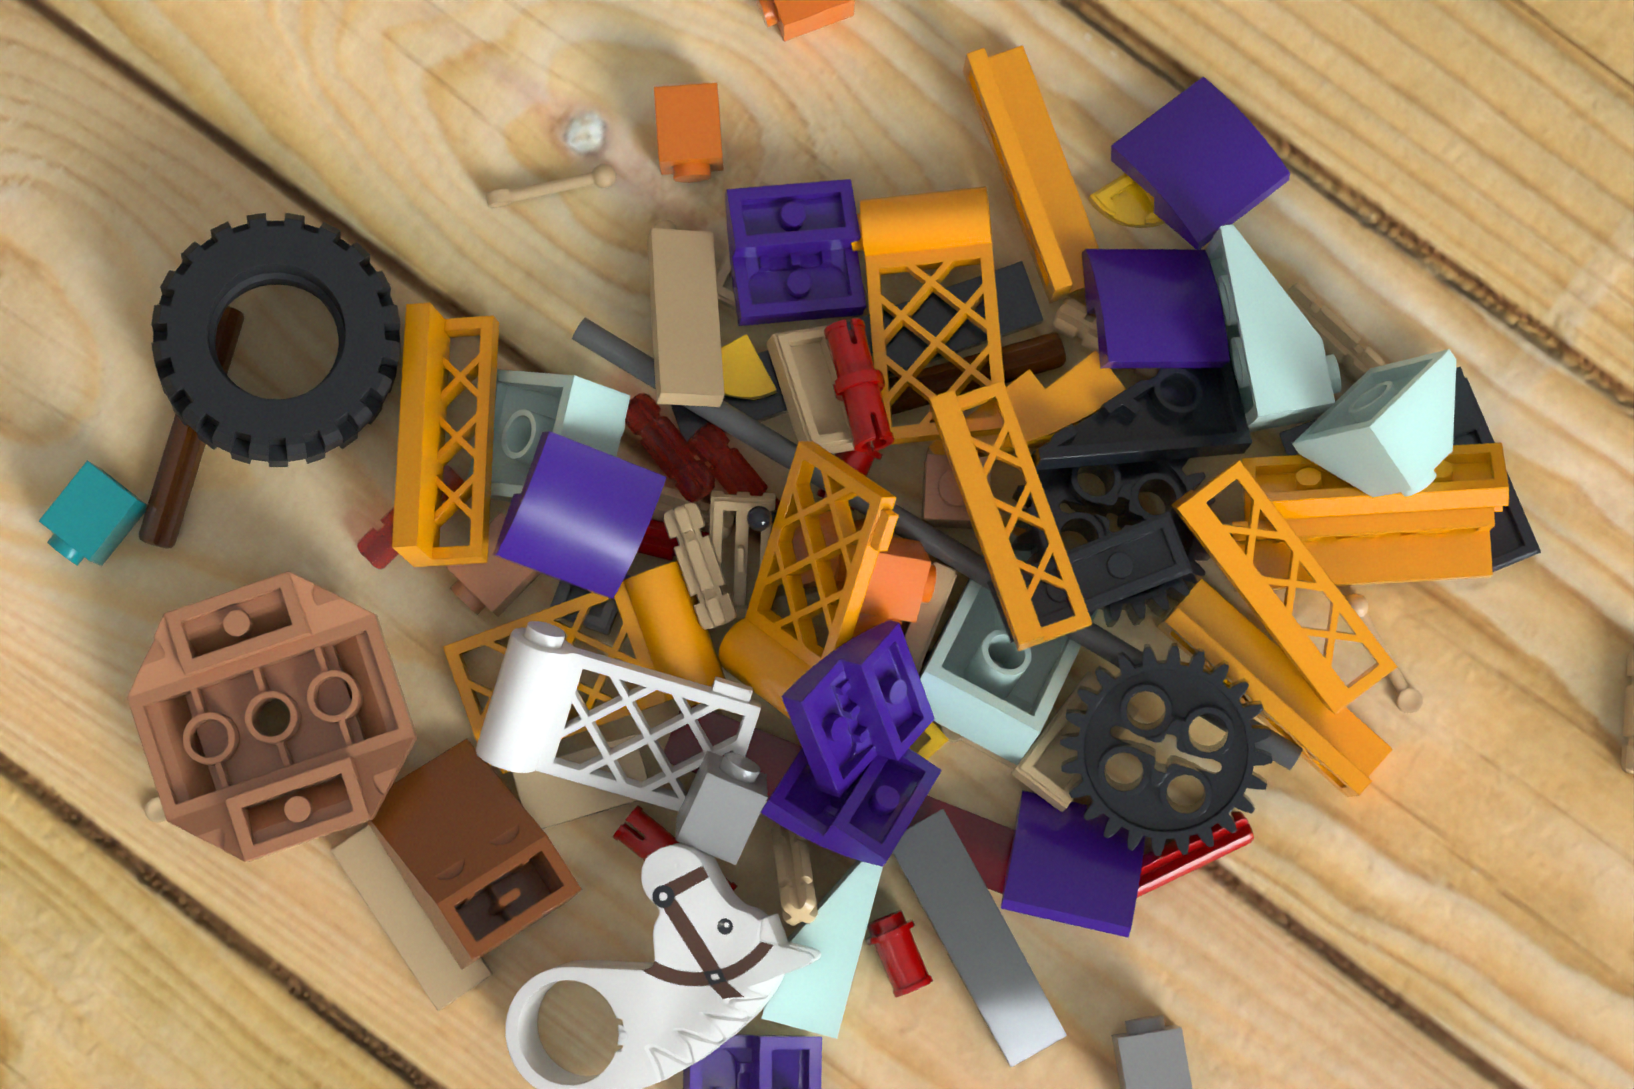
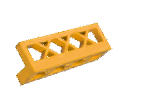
M1021 45L990 57L987 56L985 48L967 53L963 74L1049 304L1085 291L1082 252L1085 249H1099L1025 49Z
M430 302L406 304L392 548L413 567L488 563L499 321L493 315L445 319ZM480 336L479 354L459 372L449 362L451 338ZM450 372L455 378L448 384ZM477 376L478 389L471 383ZM466 388L477 398L476 414L456 432L446 422L447 406ZM447 432L452 438L445 444V433ZM474 436L475 448L468 443ZM464 448L474 458L473 474L453 492L443 483L444 466ZM442 491L449 497L443 504ZM472 496V507L470 509L465 502ZM460 508L471 519L470 545L439 547L440 527Z
M1001 380L956 396L953 389L929 398L933 420L1017 651L1019 652L1092 626L1089 612L1004 381ZM995 400L1004 424L994 445L991 446L971 437L962 411ZM1007 435L1016 457L1000 450ZM977 450L989 455L983 467ZM996 459L1021 470L1026 485L1015 507L994 498L987 477ZM1029 495L1038 518L1022 511ZM999 511L1011 516L1006 525V528L1004 527ZM1018 519L1044 532L1048 547L1038 568L1016 559L1009 537ZM1051 556H1053L1061 579L1044 572ZM1021 571L1033 576L1028 589ZM1040 580L1066 592L1074 616L1041 628L1031 601Z
M1502 442L1453 445V451L1434 469L1437 474L1434 481L1420 492L1407 497L1403 496L1400 492L1373 498L1302 455L1242 458L1244 467L1284 519L1494 507V512H1502L1503 506H1509V483ZM1243 489L1244 519L1249 521L1252 500ZM1260 511L1259 520H1267Z
M1236 460L1197 491L1191 489L1171 504L1307 684L1331 712L1337 714L1397 668L1391 657L1240 460ZM1237 480L1252 500L1248 527L1222 524L1206 502ZM1260 511L1274 530L1257 528ZM1230 533L1247 535L1245 552H1243ZM1256 536L1282 539L1290 549L1291 554L1287 578L1261 575L1253 565ZM1299 562L1314 582L1297 580ZM1269 584L1286 586L1284 604ZM1296 588L1322 591L1329 600L1330 608L1326 630L1302 627L1292 616ZM1339 615L1353 633L1336 631ZM1308 636L1325 638L1323 655ZM1335 639L1361 642L1376 662L1348 685L1344 684L1331 667Z
M1494 507L1285 519L1335 586L1487 578L1493 576L1490 530L1495 526ZM1258 520L1257 528L1274 530L1268 520ZM1249 521L1232 522L1231 525L1248 527ZM1230 533L1243 552H1245L1247 535ZM1256 536L1253 565L1261 575L1287 578L1291 551L1282 539ZM1299 562L1297 580L1314 582ZM1269 584L1272 590L1286 589V586Z
M1201 579L1198 583H1195L1189 590L1190 594L1181 603L1178 602L1159 623L1157 628L1174 643H1177L1178 647L1191 658L1198 648L1204 649V669L1209 672L1221 661L1225 660L1228 662L1229 668L1224 680L1227 685L1246 678L1249 682V687L1240 698L1241 703L1261 700L1264 709L1257 717L1264 724L1303 748L1300 756L1346 797L1360 796L1372 782L1369 776L1393 748L1347 707H1344L1337 714L1327 709L1281 648L1207 582Z

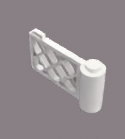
M530 621L527 628H516L511 632L476 746V753L482 760L504 770L519 773L539 771L679 812L687 795L679 777L700 767L707 750L720 756L731 751V753L745 757L761 710V701L751 699L753 687L716 676L712 687L579 649L564 640L566 634L562 629L549 623ZM586 669L609 676L620 695L588 710L577 691L582 670ZM624 681L634 683L639 686L629 690ZM656 690L671 694L682 713L650 728L636 700ZM686 699L701 704L691 708ZM573 703L579 716L567 721ZM626 706L641 734L610 749L595 721ZM718 708L743 715L737 735L715 746L711 745L697 720ZM689 724L703 752L672 767L657 739ZM586 726L601 754L581 764L555 757L561 738ZM648 744L663 772L643 782L626 777L617 759ZM607 764L612 773L600 770L599 768ZM669 782L673 790L662 788L660 786Z

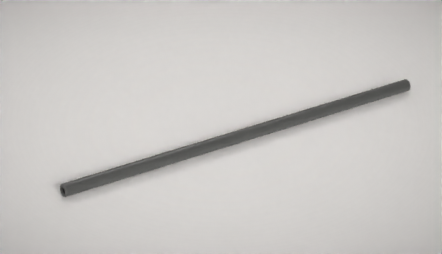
M586 317L580 322L573 334L572 340L656 389L654 358ZM724 400L720 407L682 405L790 470L797 444ZM815 467L810 483L826 492L821 471ZM859 496L848 500L850 507L866 516L870 505ZM894 503L892 511L899 516L893 533L904 539L920 541L928 554L989 590L987 582L992 579L982 555ZM1093 622L1092 626L1065 635L1118 668V653L1124 652L1134 665L1143 663L1142 651ZM1208 713L1199 715L1226 732L1227 726L1222 718ZM1255 719L1250 720L1251 725H1263ZM1271 730L1270 737L1255 743V748L1271 753L1273 761L1288 770L1292 769L1303 748Z

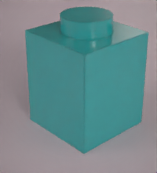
M87 460L40 518L39 522L54 533L47 543L69 561L78 566L85 557L87 560L103 566L143 516L147 504L100 467Z

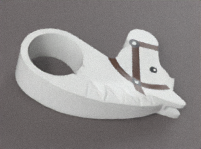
M683 843L658 849L646 858L641 874L645 893L660 911L653 930L654 963L576 960L537 974L521 987L510 1005L505 1027L507 1048L519 1073L537 1089H643L666 1080L702 1060L732 1038L763 1009L776 992L784 974L815 962L821 957V952L816 948L788 942L778 913L768 915L763 910L740 900L727 882L714 856ZM558 981H578L593 987L609 1002L616 1019H622L623 1025H618V1045H623V1048L615 1052L608 1067L599 1075L584 1076L566 1071L548 1056L542 1046L537 1027L538 1012L544 996Z

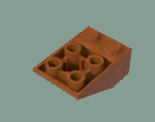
M468 739L463 740L393 783L374 819L367 821L461 970L563 906L582 890L547 834L489 764L477 755L475 747Z

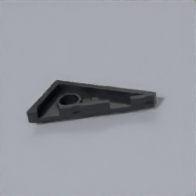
M1230 352V362L1222 368H1160L1154 377L1146 381H1139L1105 402L1098 412L1075 426L1070 424L1054 434L1048 443L1032 453L1031 457L1036 470L1244 454L1252 444V439Z

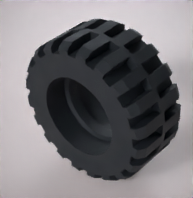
M266 213L246 215L247 224L231 228L227 221L211 229L212 238L202 245L194 241L181 254L182 263L177 270L168 271L160 286L162 296L159 305H154L151 322L153 329V343L151 345L154 363L164 394L167 395L175 414L185 426L189 425L197 433L200 441L213 450L219 447L231 453L232 459L250 464L251 460L268 462L269 467H288V462L306 459L307 464L324 459L326 452L338 446L344 449L358 439V433L367 424L371 425L382 411L383 403L388 393H391L397 373L401 346V324L398 306L393 304L390 295L391 286L383 271L377 272L370 263V254L358 242L350 245L342 240L341 230L325 222L321 224L320 228L305 224V216L285 213L284 221H267ZM288 285L303 289L320 299L334 319L339 340L335 362L323 381L305 394L287 399H266L254 396L238 387L227 376L219 362L215 342L217 327L224 311L237 297L261 286Z

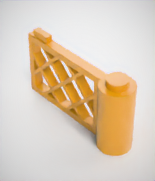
M987 186L860 200V213H857L861 238L859 241L852 242L851 245L853 251L864 250L873 362L874 368L883 373L885 387H883L881 395L890 430L894 435V442L891 445L941 440L931 411L919 424L893 427L891 406L908 386L928 402L929 398L936 396L935 393L919 382L916 377L937 353L941 354L963 372L948 390L954 389L956 396H959L972 380L981 387L1001 380L1005 384ZM981 264L982 285L966 303H963L940 285L954 267ZM937 269L931 277L922 271ZM908 272L921 282L923 286L906 306L900 310L882 296L881 275ZM932 292L958 311L936 337L911 318ZM983 300L986 320L974 311ZM883 309L894 317L886 329ZM967 319L985 332L988 340V345L971 364L945 345ZM903 326L929 345L907 371L887 356L886 345ZM988 361L990 363L991 380L979 372ZM888 370L899 378L891 389ZM993 400V417L965 418L971 437L1000 433L1004 423L995 400Z
M798 441L746 616L734 624L725 634L718 656L721 666L744 685L753 687V692L789 719V714L781 696L810 668L852 639L880 551H888L899 516L892 511L896 496L814 441ZM815 467L821 471L827 494L826 498L817 503L814 502L810 486ZM856 496L870 504L862 530L856 532L848 500ZM831 510L839 541L826 547L818 516ZM801 525L809 556L797 562L792 540L796 527ZM842 554L848 575L843 589L838 591L830 559ZM812 569L820 601L808 606L800 574ZM782 583L791 615L785 618H781L771 610L778 585ZM823 612L829 631L825 648L818 645L811 619Z
M675 561L653 568L622 582L613 599L616 601L623 625L613 647L580 632L591 607L612 600L593 592L443 646L476 742L478 743L494 688L492 690L471 679L462 654L487 646L505 655L507 646L497 641L510 637L511 632L516 628H527L530 621L552 624L562 629L565 634H568L566 641L572 646L576 639L608 653L610 658H618L627 663L710 687L713 685L715 676L726 679L708 629H703L700 626L693 606L699 604L696 595L689 596L678 562ZM579 612L572 627L557 621V619ZM627 636L635 657L621 651ZM599 674L594 687L580 681L578 682L577 689L590 695L585 704L588 710L594 708L598 699L607 702L614 698L601 692L608 676ZM656 690L636 700L639 709L643 711L674 700L671 694ZM476 691L489 697L483 711ZM686 699L690 707L700 704L699 702ZM624 706L595 722L599 727L631 714L628 708ZM584 726L562 737L561 740L588 730ZM500 768L502 775L511 772Z

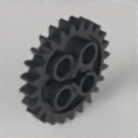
M1189 458L1036 470L1059 533L1075 531L1081 534L1087 543L1113 533L1109 530L1110 520L1106 518L1108 513L1118 516L1117 526L1121 529L1158 516L1152 515L1142 508L1138 499L1139 493L1151 492L1156 494L1164 502L1165 512L1169 511L1193 572L1099 608L1103 610L1107 627H1113L1117 623L1122 610L1126 611L1128 618L1134 626L1139 625L1145 618V605L1156 616H1163L1169 609L1166 595L1181 603L1190 594L1184 580L1198 583L1206 573L1195 560L1208 561L1210 559L1209 554L1171 506V504L1191 489L1195 491L1206 477L1204 472L1186 476L1182 468ZM1092 473L1098 476L1104 483L1105 494L1093 496L1084 492L1079 486L1078 474ZM1018 485L1013 493L1012 498L1016 502H1018L1025 485ZM1029 495L1025 504L1027 508H1023L1022 511L1038 518ZM1215 497L1206 502L1209 507L1216 502ZM1066 503L1076 512L1070 514L1063 512L1060 509V504ZM1018 519L1015 527L1026 529V532L1015 538L1011 545L1012 549L1031 551L1032 556L1026 561L1029 565L1040 562L1048 547L1044 532ZM1096 610L1089 612L1090 617Z
M1171 643L1166 660H1157L1151 645L1145 644L1143 663L1134 665L1124 652L1118 653L1120 673L1114 676L1107 669L1098 666L1095 669V674L1102 686L1100 690L1096 691L1082 685L1078 688L1077 694L1088 706L1086 711L1067 709L1065 718L1079 727L1080 730L1077 733L1061 735L1060 745L1077 751V756L1062 762L1061 769L1065 773H1081L1082 777L1069 789V794L1071 798L1090 795L1092 800L1086 807L1083 817L1086 820H1090L1104 813L1108 817L1103 835L1106 838L1114 835L1121 827L1129 830V850L1133 851L1142 837L1146 836L1152 838L1154 855L1160 856L1166 839L1175 838L1178 849L1182 855H1186L1189 850V836L1198 834L1208 847L1214 846L1211 827L1215 824H1220L1231 833L1237 831L1236 823L1230 813L1234 807L1251 814L1255 811L1253 802L1245 794L1246 789L1266 790L1267 781L1261 775L1254 772L1253 768L1254 766L1272 763L1273 757L1271 753L1255 748V743L1270 737L1271 729L1270 726L1251 725L1250 720L1264 709L1261 700L1242 704L1240 698L1249 687V682L1246 678L1227 685L1224 680L1229 664L1225 660L1218 663L1210 672L1204 669V649L1198 648L1189 663L1180 661L1177 643ZM1139 692H1153L1163 700L1165 711L1157 721L1149 724L1139 723L1128 713V702L1131 697ZM1207 713L1215 714L1222 718L1227 726L1223 739L1210 746L1195 742L1189 734V727L1193 720L1199 715ZM1113 726H1120L1155 743H1161L1166 734L1176 736V746L1179 751L1199 758L1218 761L1222 765L1219 772H1211L1176 755H1170L1166 764L1158 763L1155 761L1154 748L1143 743L1140 744L1135 741L1114 737L1110 730ZM1130 753L1139 759L1142 763L1143 772L1137 780L1132 783L1121 784L1109 777L1105 765L1115 754ZM1182 775L1194 776L1204 785L1203 796L1193 805L1182 806L1176 804L1167 794V787L1173 779Z

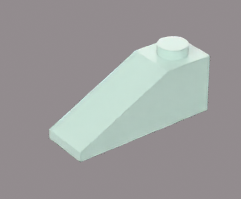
M856 860L817 904L818 915L815 920L810 924L801 922L787 938L788 942L816 948L821 952V957L805 967L784 974L776 992L764 1006L761 1019L837 1039L883 867Z

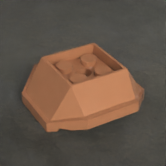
M289 571L163 614L153 637L154 641L137 673L127 700L167 822L244 862H251L374 819L418 738L376 614ZM281 700L289 708L290 722L283 733L270 737L260 726V714L268 703Z

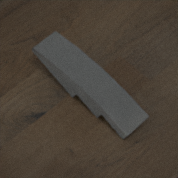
M944 809L906 829L892 853L1010 1067L1019 1064L1066 1037L1067 1035Z

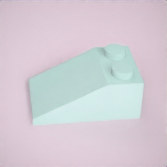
M1233 224L1220 226L1205 250L1213 269L1221 299L1228 348L1249 431L1253 432L1316 420L1335 403L1334 393L1341 392V376L1337 359L1334 354H1325L1323 339Z
M1011 533L1009 537L1011 545L1014 542L1015 538L1018 537L1013 533ZM1013 550L1016 559L1025 563L1032 556L1031 551ZM969 578L919 673L935 718L933 721L1018 765L1040 734L1081 645L1064 635L1018 652L1015 642L1010 643L990 590ZM1098 609L1090 617L1092 622L1095 618Z

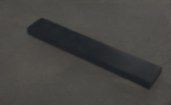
M1021 261L995 270L1001 338L1042 324L1044 319L1023 262ZM982 275L946 287V289L963 303H966L982 285ZM932 292L911 318L936 337L958 311ZM983 300L974 311L986 320ZM909 301L895 306L902 310ZM883 309L886 329L894 317ZM869 314L858 319H862L865 323V333L873 360ZM967 319L945 345L955 353H959L988 343L987 334ZM850 321L847 322L848 330L852 329ZM903 326L886 345L887 356L907 371L929 345ZM768 350L757 354L775 385L777 393L756 400L734 398L724 395L723 398L725 402L759 422L788 413ZM937 353L929 363L944 357ZM888 370L889 377L894 376V374ZM671 405L686 448L728 434L686 407Z

